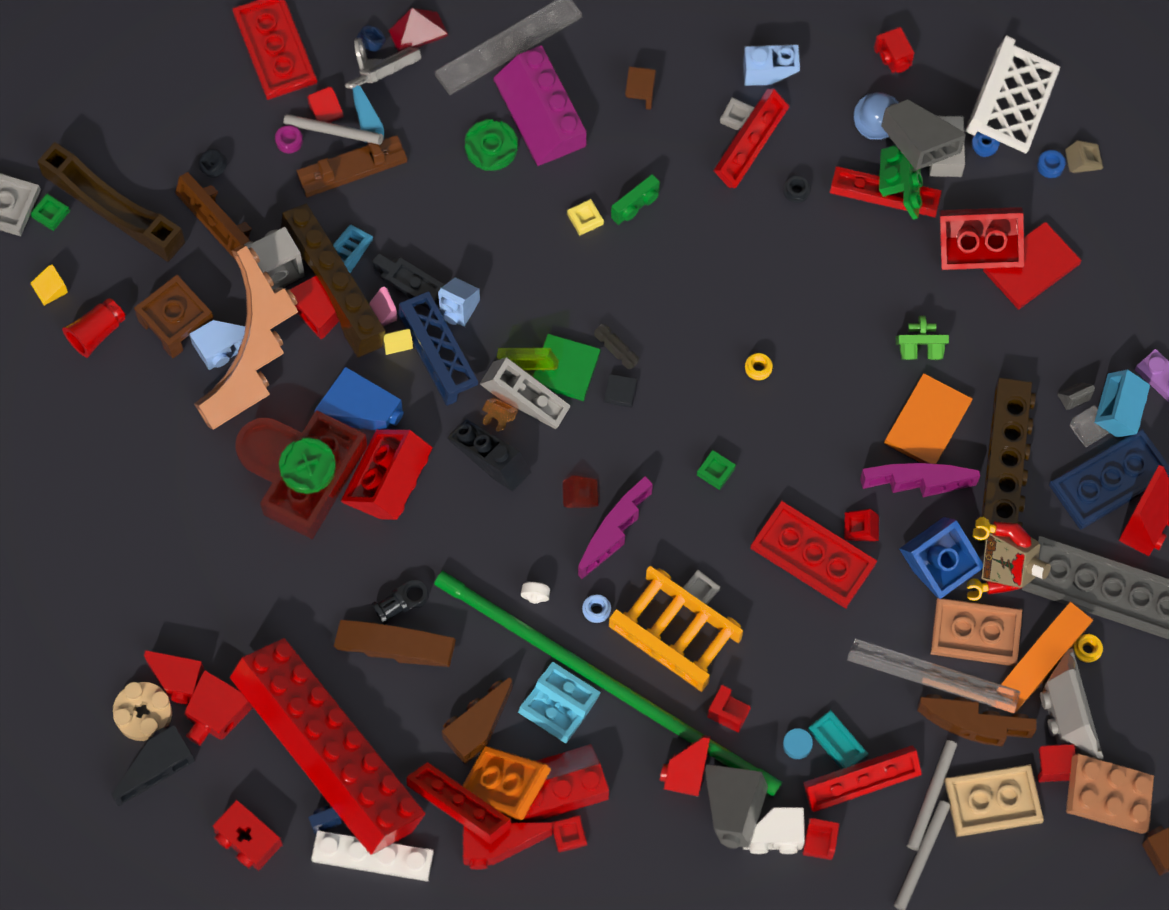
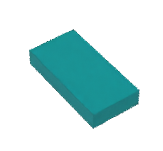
M831 710L808 728V731L841 769L856 765L868 756V752Z

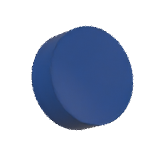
M1047 150L1039 157L1037 163L1038 171L1047 178H1056L1064 170L1065 158L1058 151Z

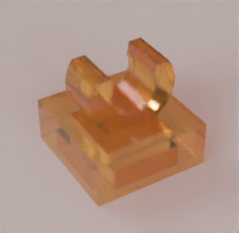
M496 398L488 399L482 409L488 413L483 419V424L488 425L494 417L498 420L496 431H502L507 422L515 419L518 410Z

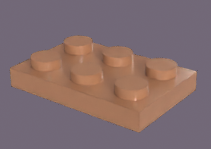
M1081 754L1072 756L1066 813L1137 833H1146L1149 831L1154 775Z

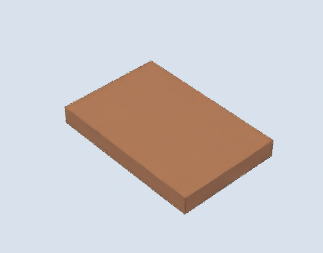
M937 598L930 654L1016 666L1022 609Z

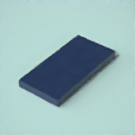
M1140 429L1137 434L1126 437L1050 481L1049 486L1081 530L1143 494L1159 465L1165 468L1169 477V465L1145 431Z

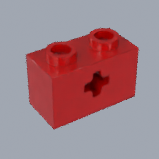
M237 800L213 825L217 834L214 837L216 841L225 849L231 846L239 854L236 858L248 869L253 866L259 871L283 845L280 837ZM242 834L250 835L251 840L249 842L245 839L241 840L240 836Z

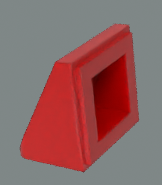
M332 87L325 88L308 96L309 106L317 121L329 123L344 117Z
M871 509L845 512L844 539L852 541H878L879 515Z

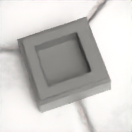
M731 98L720 119V123L740 131L755 107Z
M697 570L684 585L683 589L707 605L718 593L720 586Z

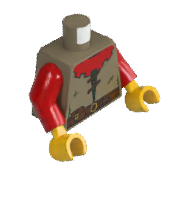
M984 517L976 520V528L973 529L974 538L978 540L986 539L982 579L986 580V583H981L978 579H970L967 582V588H976L978 590L968 592V599L978 600L981 598L982 592L986 591L988 594L1021 589L1035 579V577L1047 578L1051 565L1039 560V542L1031 538L1020 524L1002 521L990 524L989 520Z

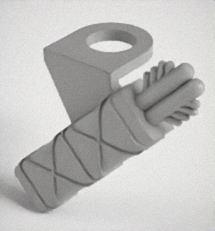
M361 38L355 39V52L361 70L359 71L360 77L348 81L345 86L352 89L366 82H377L379 79L421 59L420 50L409 47L386 59H367Z

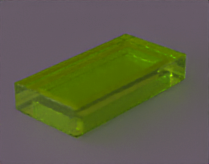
M498 348L497 358L499 360L507 357L523 370L558 369L559 360L550 348Z

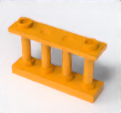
M649 566L646 571V580L651 583L628 613L624 612L622 614L617 609L609 618V627L702 692L709 683L710 675L707 673L708 670L706 668L729 638L737 643L741 641L743 630L740 629L741 625L731 617H723L671 581L670 575L660 568L656 570ZM661 589L674 599L652 628L645 630L637 624V618ZM684 605L697 615L674 645L668 646L660 640V635ZM707 621L720 630V632L699 660L692 663L684 657L683 651Z

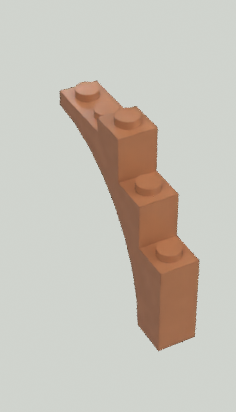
M240 245L232 250L241 270L246 290L247 317L244 336L237 356L227 373L210 392L194 403L206 425L213 430L270 395L266 388L269 386L266 377L262 372L257 373L256 370L284 354L280 347L284 345L282 339L276 331L271 332L270 329L298 313L295 307L298 302L293 293L281 287L272 290L271 287L274 286L271 277L266 271L262 273L257 265L260 262L258 255L252 247L248 249L245 245Z

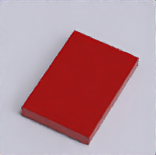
M1044 222L1024 237V267L984 268L983 271L1019 310L1079 266L1081 259Z

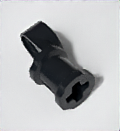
M411 580L392 590L390 596L378 603L374 601L371 605L382 623L386 625L388 620L402 611L407 612L412 608H420L425 605L428 600V591L423 582ZM418 587L423 591V595L419 600L412 601L407 597V593L411 588Z

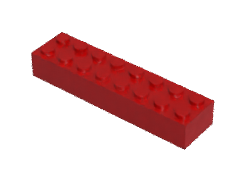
M283 638L242 657L230 679L368 853L373 855L411 834L426 813L286 639Z

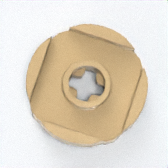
M132 682L117 696L113 705V718L120 731L126 737L136 741H145L153 737L157 730L169 726L172 718V708L167 694L159 686L148 682ZM147 705V710L150 711L149 715L144 714L142 718H138V713L135 711L136 708Z

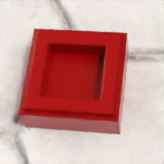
M580 815L551 822L558 853L587 846Z

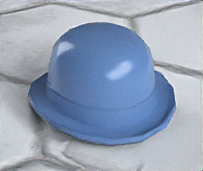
M877 92L866 95L859 100L854 110L856 128L863 136L869 139L881 140L889 137L881 127L885 108L899 102L886 93Z

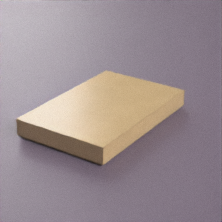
M1031 764L949 777L944 780L948 801L951 805L950 810L956 837L1039 824L1044 821Z

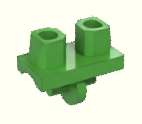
M919 316L918 323H908V332H918V335L896 336V345H900L902 360L917 359V345H927L928 360H941L944 356L945 345L949 343V335H926V332H936V323H926V316Z

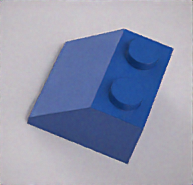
M943 517L899 548L912 571L938 599H941L983 569L981 559L957 520Z

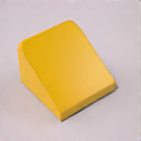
M53 264L48 266L31 282L33 289L44 306L68 293L63 280Z

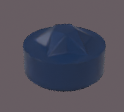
M373 26L362 27L357 38H361L364 48L370 51H379L385 42L383 33Z

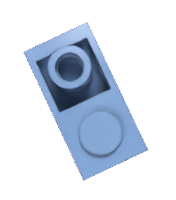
M798 45L745 47L743 59L745 86L772 85L799 72Z
M453 278L438 292L440 312L444 320L450 324L456 325L458 323L465 327L480 301L479 289L458 278Z
M212 320L189 334L192 345L209 370L214 367H222L230 358L237 355L244 336L245 326Z

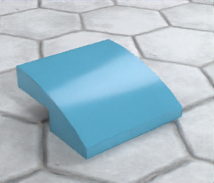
M552 662L537 681L536 687L522 703L518 713L564 743H567L596 702L600 692Z

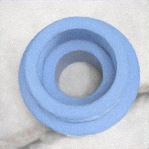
M596 594L589 596L584 601L582 610L587 620L593 623H600L609 617L611 605L606 597ZM594 606H600L602 611L594 613L591 609Z

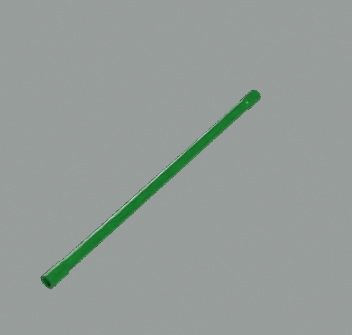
M442 571L438 575L434 583L435 586L454 598L467 603L692 744L704 736V734L469 589L464 583L450 574ZM710 739L708 755L729 768L762 772L768 785L767 793L773 797L775 796L782 781L763 769L753 766Z

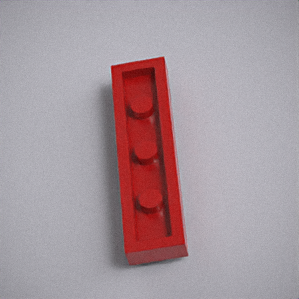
M775 89L766 90L713 170L728 188H736L789 108L788 104Z
M836 166L830 189L831 194L907 211L903 204L904 191L882 196L879 191L880 176ZM924 186L920 187L922 207L919 208V214L931 217L936 216L941 190Z
M911 745L806 781L804 786L809 807L815 812L920 776L922 773L917 750Z
M428 762L406 777L408 787L488 843H492L511 828V819Z

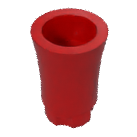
M108 298L78 320L63 327V333L69 343L82 356L88 358L97 346L119 327V324L125 320L126 315L113 299Z

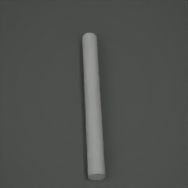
M286 114L284 117L285 125L379 145L383 141V135L380 133Z
M946 740L907 845L912 850L918 851L957 747V743Z
M940 801L894 904L899 910L906 909L951 805L945 801Z

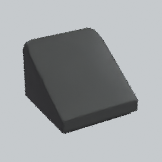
M1080 382L1058 392V397L1065 409L1070 410L1089 401L1095 387L1092 384Z

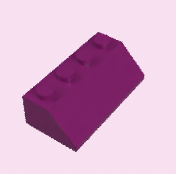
M542 45L517 55L494 77V82L537 166L586 147V130Z

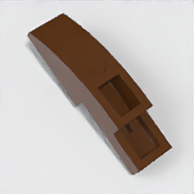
M929 694L921 697L917 705L919 713L942 729L983 744L1002 747L1007 736L1032 738L1036 731L1037 719H1029V716L1025 714H1013L1011 717L1000 716V713L995 711H984L982 714H978L979 702H971V699L966 697L947 700L943 699L940 695Z

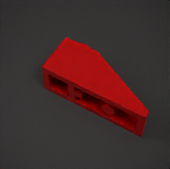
M511 823V828L492 843H488L463 825L464 865H470L471 869H486L487 865H494L552 836V823Z

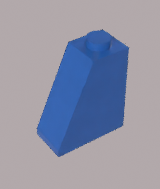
M347 367L344 368L314 410L316 421L321 424L375 431L389 430L392 425L396 426L404 413L401 399Z

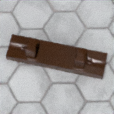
M396 135L383 140L380 145L368 143L365 147L331 159H322L316 164L296 171L307 198L407 162V157Z
M188 172L179 176L175 194L235 259L232 250L240 245L251 242L249 238L252 228L246 222L236 225L217 205L216 197L218 191L213 185L202 188Z

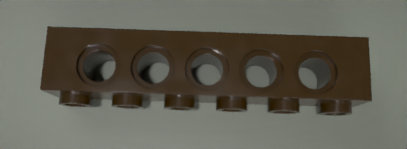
M999 378L995 387L981 517L987 518L990 524L1002 521L1017 523L1023 527V522L1018 521L1019 512L1024 511L1025 496L1021 495V487L1026 486L1028 470L1023 469L1024 460H1029L1031 444L1026 443L1027 434L1031 435L1033 418H1029V409H1034L1036 393L1031 392L1032 382ZM1008 408H1015L1020 414H1011ZM1012 433L1017 437V440H1009L1005 434ZM1002 459H1010L1015 465L1007 466L1002 462ZM999 485H1008L1012 491L1004 492L1000 489ZM1002 510L1007 512L1009 518L999 517L996 511ZM986 539L979 540V543L986 544Z

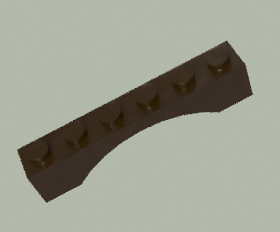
M56 142L37 161L43 177L165 261L169 262L185 244L183 232L179 226L163 215L147 210L119 194L97 177L75 155Z
M306 203L283 212L280 229L286 227L301 253V258L310 266L323 285L340 321L344 336L356 356L360 357L382 348L385 335L384 327L308 204Z

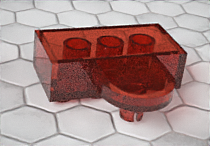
M318 410L313 414L303 433L275 419L259 418L247 423L240 430L236 438V452L241 464L249 471L273 482L260 503L263 515L312 540L368 447L364 433ZM307 437L319 439L327 444L334 454L336 463L335 475L329 485L318 492L309 494L296 492L288 487L281 477L279 468L281 453L287 445Z

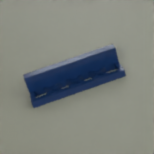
M428 291L399 303L398 317L404 328L410 329L412 343L446 406L457 402L458 393L477 386L478 380L430 292ZM427 302L430 308L429 316L417 314L414 306ZM429 324L441 328L443 332L441 339L428 335L427 329ZM441 347L453 350L455 354L453 362L441 359L439 355ZM453 370L464 372L469 380L456 385L451 377Z

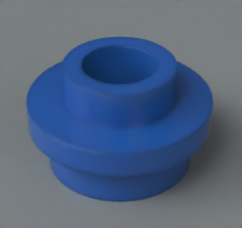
M978 132L973 137L972 147L978 155L988 157L996 153L999 141ZM982 140L989 141L990 144H983Z

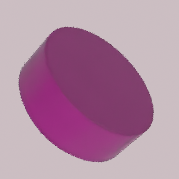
M286 125L276 132V145L280 151L294 153L301 148L303 139L301 131L297 127Z

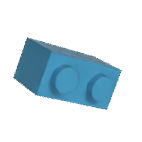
M1129 370L1109 373L1094 423L1117 438L1137 434L1150 384Z

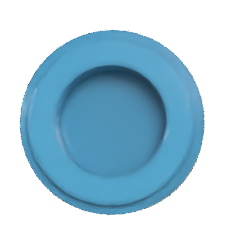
M799 728L790 730L785 735L783 741L785 753L793 759H802L808 756L813 745L811 735Z

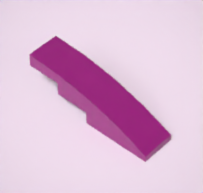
M929 463L890 464L862 469L860 481L863 489L890 483L893 493L920 487L922 496L927 497L977 486L980 473L979 470L953 465Z
M646 476L622 497L594 534L578 566V576L581 579L625 544V534L623 531L638 520L639 509L636 506L652 494L653 484Z

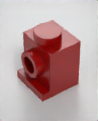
M901 27L876 37L874 50L876 53L880 52L882 62L885 65L888 64L892 73H901L912 65L914 51Z

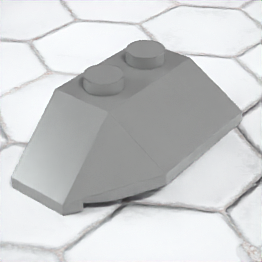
M1073 648L1065 652L1044 686L1043 692L1040 693L1042 706L1044 709H1048L1050 716L1048 729L1052 737L1055 736L1057 745H1074L1075 755L1081 754L1102 761L1104 757L1084 691Z

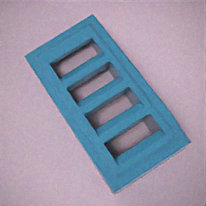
M360 86L352 88L360 129L380 133L383 135V139H385L383 124Z
M351 224L333 244L338 255L346 259H342L350 273L373 240V236ZM351 237L352 239L360 242V244L358 245L350 241L349 238ZM345 246V247L351 249L353 252H351V251H349V250H347V249H345V248H343V247Z

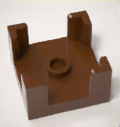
M178 275L174 276L134 307L138 321L146 330L150 328L162 341L164 350L172 359L183 351L181 341L200 326H204L214 320L209 308Z

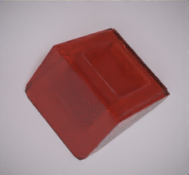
M575 475L566 479L563 482L564 507H597V479Z

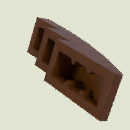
M340 620L334 647L339 651L363 652L368 657L395 659L398 663L450 667L456 640L447 636L402 627Z

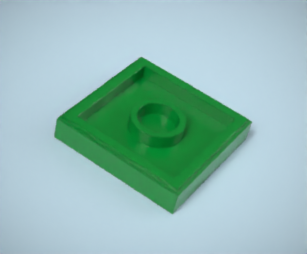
M548 334L533 378L554 393L584 401L600 355V349Z

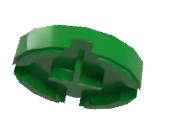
M307 437L287 445L281 453L279 468L281 477L288 487L296 492L309 494L318 492L329 485L335 475L336 463L334 454L327 444L319 439Z

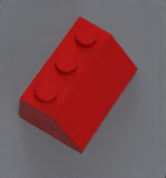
M1022 207L940 210L942 270L1024 267Z
M376 430L341 502L379 519L397 520L404 511L405 503L411 491L415 488L417 479L423 467L427 464L428 456L433 447L411 430Z
M591 744L536 761L546 764L551 771L524 816L523 821L524 823H534L609 800V789L602 767Z

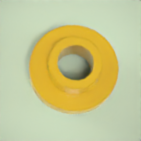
M762 353L751 355L745 362L746 374L754 380H764L772 372V361ZM761 365L763 370L757 371L754 369V366Z
M1091 634L1081 635L1074 643V653L1083 662H1094L1100 658L1103 652L1101 641ZM1083 646H1090L1093 652L1086 653L1083 650Z

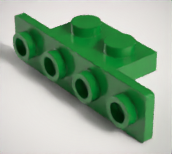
M897 146L881 149L879 191L882 196L904 191L903 204L912 219H918L919 208L922 207L920 187L923 186L921 169L915 170Z

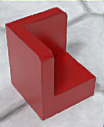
M721 685L709 708L708 718L739 733L751 707L731 697L732 690Z
M1041 746L1039 748L1041 772L1038 775V781H1070L1072 756L1075 755V746Z
M810 818L803 855L832 860L836 848L839 823Z

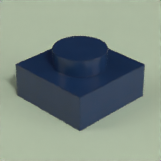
M330 806L321 807L313 812L314 815L308 817L314 834H317V831H326L342 825L340 816Z

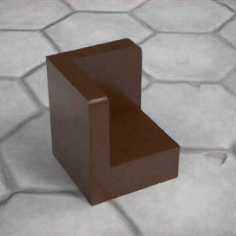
M629 67L625 96L627 98L646 100V109L651 110L656 70Z

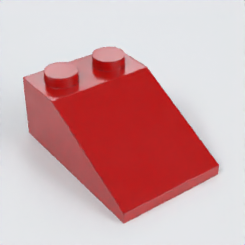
M1160 465L1119 539L1120 542L1147 556H1150L1154 548L1157 550L1161 548L1167 536L1162 532L1166 525L1169 526V477L1165 468Z

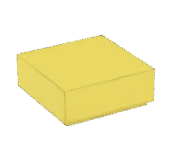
M591 199L567 210V215L579 235L604 224L603 218Z
M410 329L384 335L383 342L386 355L413 349Z

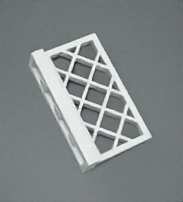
M1005 36L995 53L965 132L975 136L978 131L1021 152L1027 153L1060 67L1014 46L1015 40ZM1016 56L1023 59L1026 67L1017 69L1012 60L1013 57ZM1042 68L1051 72L1049 78L1041 80L1036 69ZM1030 72L1034 83L1025 85L1020 74ZM1013 76L1018 87L1009 90L1004 80ZM1037 87L1042 98L1033 101L1028 90ZM1021 92L1027 103L1017 106L1012 95ZM1006 97L1011 108L1001 110L996 100ZM1030 108L1034 119L1025 122L1020 111ZM1014 113L1019 124L1009 126L1004 115ZM998 118L1003 129L995 130L987 126V123L991 119ZM1022 129L1026 137L1025 143L1015 139L1012 131Z

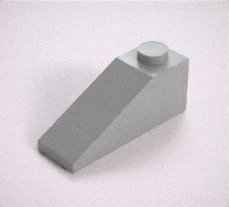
M507 357L494 361L480 382L481 386L500 400L554 429L558 428L570 408L568 403Z

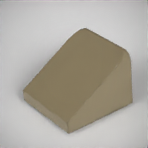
M1076 141L1066 148L1065 152L1070 172L1078 173L1101 170L1103 168L1098 144Z

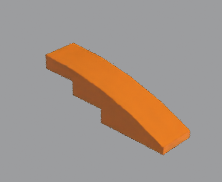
M1070 602L1016 665L994 694L1017 712L1052 672L1065 652L1071 649L1076 640L1089 627L1093 619Z

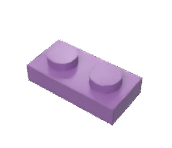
M1155 349L1136 366L1135 371L1169 402V361Z

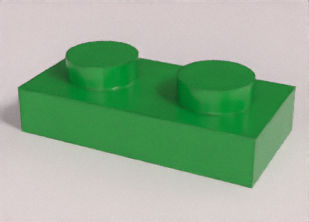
M653 174L612 205L611 218L618 225L624 220H631L638 213V209L645 204L650 205L657 199L660 181Z

